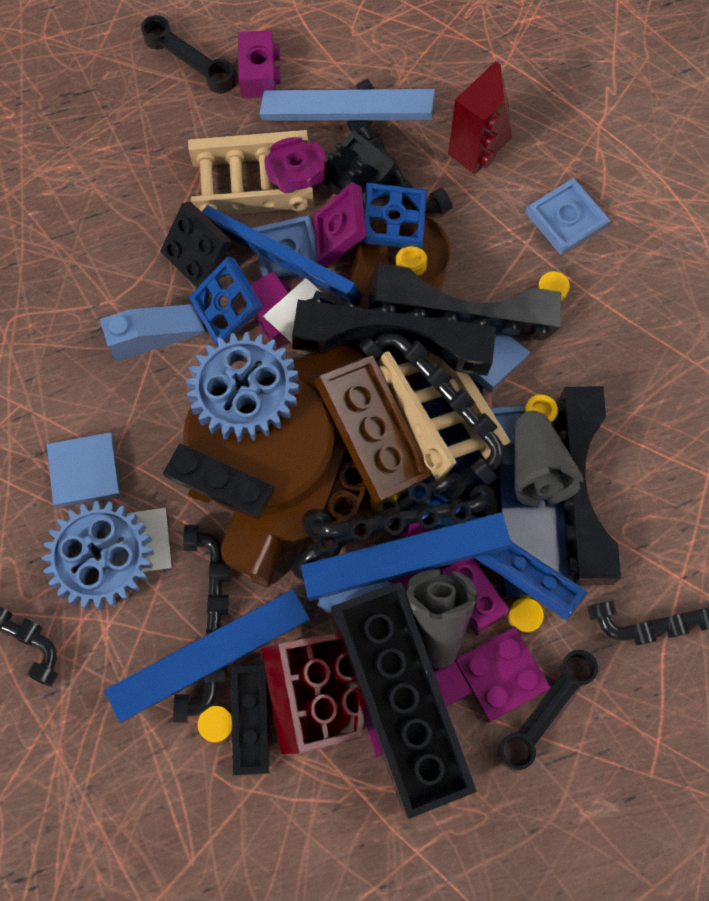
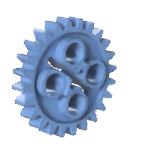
M245 332L243 339L238 341L235 334L231 333L230 343L227 344L220 337L217 338L219 347L214 349L212 346L206 345L208 356L196 355L200 367L190 366L189 368L194 378L186 380L188 389L192 390L186 394L189 402H193L190 406L193 414H200L198 419L202 426L210 422L209 430L212 434L221 428L222 436L225 440L229 438L232 432L236 434L238 442L242 441L244 433H249L252 441H256V431L259 430L267 437L270 436L268 426L272 424L280 429L281 422L279 417L288 419L291 417L287 406H297L296 397L293 395L299 394L300 390L299 384L294 383L299 380L298 371L292 370L294 368V360L292 358L285 360L287 357L285 348L276 351L275 340H271L264 345L261 334L257 336L255 341H250L249 333ZM236 361L247 362L244 367L239 369L231 367ZM258 363H261V364H262V365H259V366L254 370V367L256 366V364H258ZM264 378L275 379V382L269 386L259 384ZM218 387L227 388V391L220 396L211 395L212 391ZM232 404V407L229 410L224 409ZM252 404L256 406L255 410L251 413L244 414L240 412V408L244 405Z
M98 501L94 502L93 509L90 511L84 504H81V514L76 515L72 510H69L70 520L68 522L62 519L57 520L61 527L60 531L49 530V533L55 540L54 542H46L43 545L51 551V554L42 556V560L45 563L51 564L43 572L48 577H54L48 584L53 589L60 587L57 595L62 599L69 596L68 602L71 605L75 606L81 600V607L88 610L92 602H94L95 607L102 611L104 601H108L115 608L117 605L116 597L121 596L125 601H129L127 593L129 589L136 592L140 591L135 582L138 579L148 580V577L142 570L143 568H153V564L145 559V557L154 554V550L151 547L145 546L152 541V538L149 534H142L147 527L143 522L136 524L138 517L134 512L127 516L128 510L123 505L115 512V506L110 501L104 510ZM110 526V535L104 539H98L99 530ZM120 538H124L122 543H118ZM82 545L81 553L77 557L69 558L70 549L73 546ZM100 550L102 558L97 561L94 553ZM129 553L128 561L124 565H114L115 558L119 554ZM79 567L77 572L73 573V569ZM94 571H98L100 573L98 581L93 585H86L87 576Z

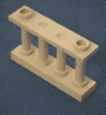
M307 130L188 140L193 167L200 166L202 196H191V202L201 212L209 205L225 215L283 210L303 211L307 208H314L312 186L295 190L292 193H283L279 189L273 190V183L266 175L264 162L265 156L271 153L270 147L282 139L300 137L302 142L308 143ZM259 161L261 191L243 192L242 163ZM296 161L291 162V165H299ZM230 164L232 193L214 195L212 166Z
M389 351L381 356L377 365L424 457L426 466L431 470L436 480L444 477L457 463L455 458L479 450L485 461L489 459L491 452L488 445L455 410L430 419L421 403L442 397V395L433 386L413 391L405 376L418 373L419 371L410 361L397 365ZM428 351L430 355L426 357V360L434 368L440 364L452 376V379L448 382L456 392L463 388L476 402L471 408L480 417L485 412L498 426L494 433L499 437L503 444V449H505L511 441L469 374L455 372L442 359ZM462 423L471 439L447 447L438 431Z

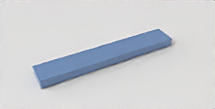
M435 89L265 90L259 115L262 121L433 120L436 93Z

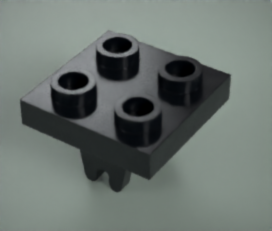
M352 130L342 144L338 143L335 148L337 150L335 153L328 155L329 160L326 162L325 177L321 183L336 195L352 182L361 186L364 207L366 183L385 185L399 167L356 131Z
M190 201L181 204L160 252L198 288L220 265L221 261L227 258L225 253L232 249L230 245L232 241Z

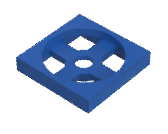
M366 183L364 199L366 236L360 243L402 248L413 246L422 249L427 190ZM390 195L389 203L384 207L371 205L376 199ZM402 197L411 201L417 210L406 209L402 205ZM396 210L399 212L400 217L397 220H393L388 216V213ZM369 218L384 220L387 224L386 234L376 233L369 224ZM404 222L418 224L417 230L409 237L399 236L400 225Z
M227 257L189 296L216 346H218L217 338L220 337L227 343L230 341L231 333L236 335L263 308L235 258ZM231 275L234 282L227 289H223L218 279ZM211 292V305L208 307V298ZM242 293L246 300V308L238 315L234 308V300ZM223 296H226L228 303L223 308L220 305V300ZM220 314L224 315L229 324L225 329L218 327L213 322Z

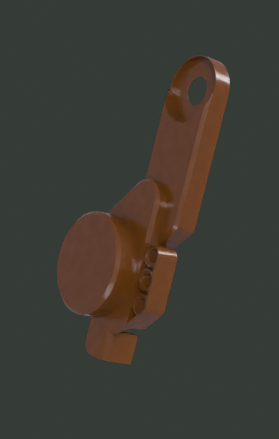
M397 211L389 213L388 216L393 220H397L400 214ZM425 215L422 249L427 255V267L424 273L418 277L436 290L441 291L449 266L450 243L443 228L435 220ZM377 219L371 225V228L376 233L386 234L387 224L384 220ZM404 222L400 225L399 236H411L417 230L418 224ZM360 244L347 277L348 280L356 284L362 294V298L355 306L368 309L370 276L378 263L392 265L387 257V251L390 246ZM350 342L338 346L325 354L307 352L293 358L294 368L292 370L298 371L299 380L294 383L299 384L300 393L293 395L296 397L297 406H287L291 417L290 419L279 417L281 422L280 429L272 424L268 426L270 435L268 437L259 430L256 431V441H252L249 433H244L242 441L238 442L234 432L225 440L223 439L221 428L212 434L209 430L210 422L202 426L198 419L200 414L194 415L191 407L188 411L183 429V445L274 486L275 490L259 521L213 500L225 509L234 512L221 545L222 558L231 569L249 575L253 583L269 587L283 550L281 540L296 542L301 539L310 538L302 528V518L307 511L315 508L321 509L330 517L332 523L346 521L349 516L361 513L368 493L364 481L358 485H351L346 481L350 475H360L314 382L320 375L367 358L368 355L360 348L359 344ZM397 348L393 356L397 365L409 362ZM411 375L405 376L408 382ZM264 378L259 384L269 386L275 382V379ZM218 387L212 391L211 395L220 396L227 391V388ZM232 404L224 409L229 410L232 407ZM252 404L244 405L240 408V412L244 414L251 413L255 410L256 406ZM190 489L189 497L207 503L211 501V498ZM347 504L351 506L353 511L347 516H340L335 512V509L339 505Z

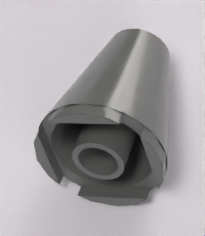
M537 411L523 413L515 422V493L517 500L524 505L539 506L538 501L548 500L549 505L569 499L581 489L579 483L580 481L583 482L582 473L547 416Z
M441 569L420 572L409 580L405 593L433 668H444L455 661L477 602V590L470 578L455 571H452V576L440 574Z

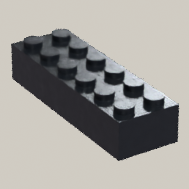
M396 582L330 606L405 816L410 819L476 793L477 790L402 583Z

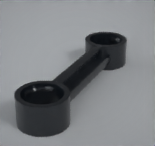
M152 15L142 22L143 38L149 48L155 50L165 48L204 75L208 88L214 93H227L234 87V70L229 61L209 59L173 34L168 20L163 16ZM155 29L165 30L157 36L149 35ZM220 72L229 74L223 80L211 78L214 74Z
M574 650L567 654L560 663V676L517 733L506 736L500 742L498 757L506 768L519 771L528 768L534 762L536 757L535 745L576 689L589 684L595 679L598 673V664L591 653L585 650ZM572 657L585 659L590 666L589 678L584 681L573 679L567 670L569 659ZM514 738L523 740L529 750L527 762L521 765L508 762L504 755L505 744Z

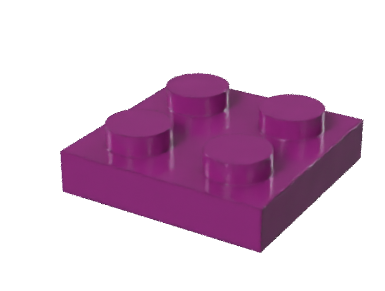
M353 182L350 183L313 215L316 263L324 267L329 266L366 236L361 186Z
M516 627L456 658L454 661L458 665L489 723L550 689L548 682Z

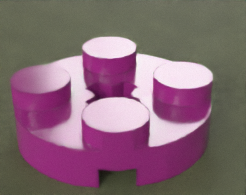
M300 137L282 139L274 143L270 147L271 153L265 156L266 175L283 193H292L295 190L305 189L324 180L326 168L325 153L322 147L312 140L311 144L302 142ZM296 161L299 165H291V162Z

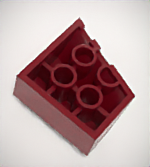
M497 61L455 99L448 155L474 175L482 167H488L494 160L496 153L512 138L509 103L501 64Z
M339 632L261 648L281 754H299L362 738L365 704Z

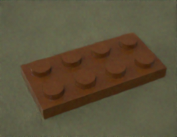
M373 355L320 375L314 380L374 504L412 486L414 483L432 476Z

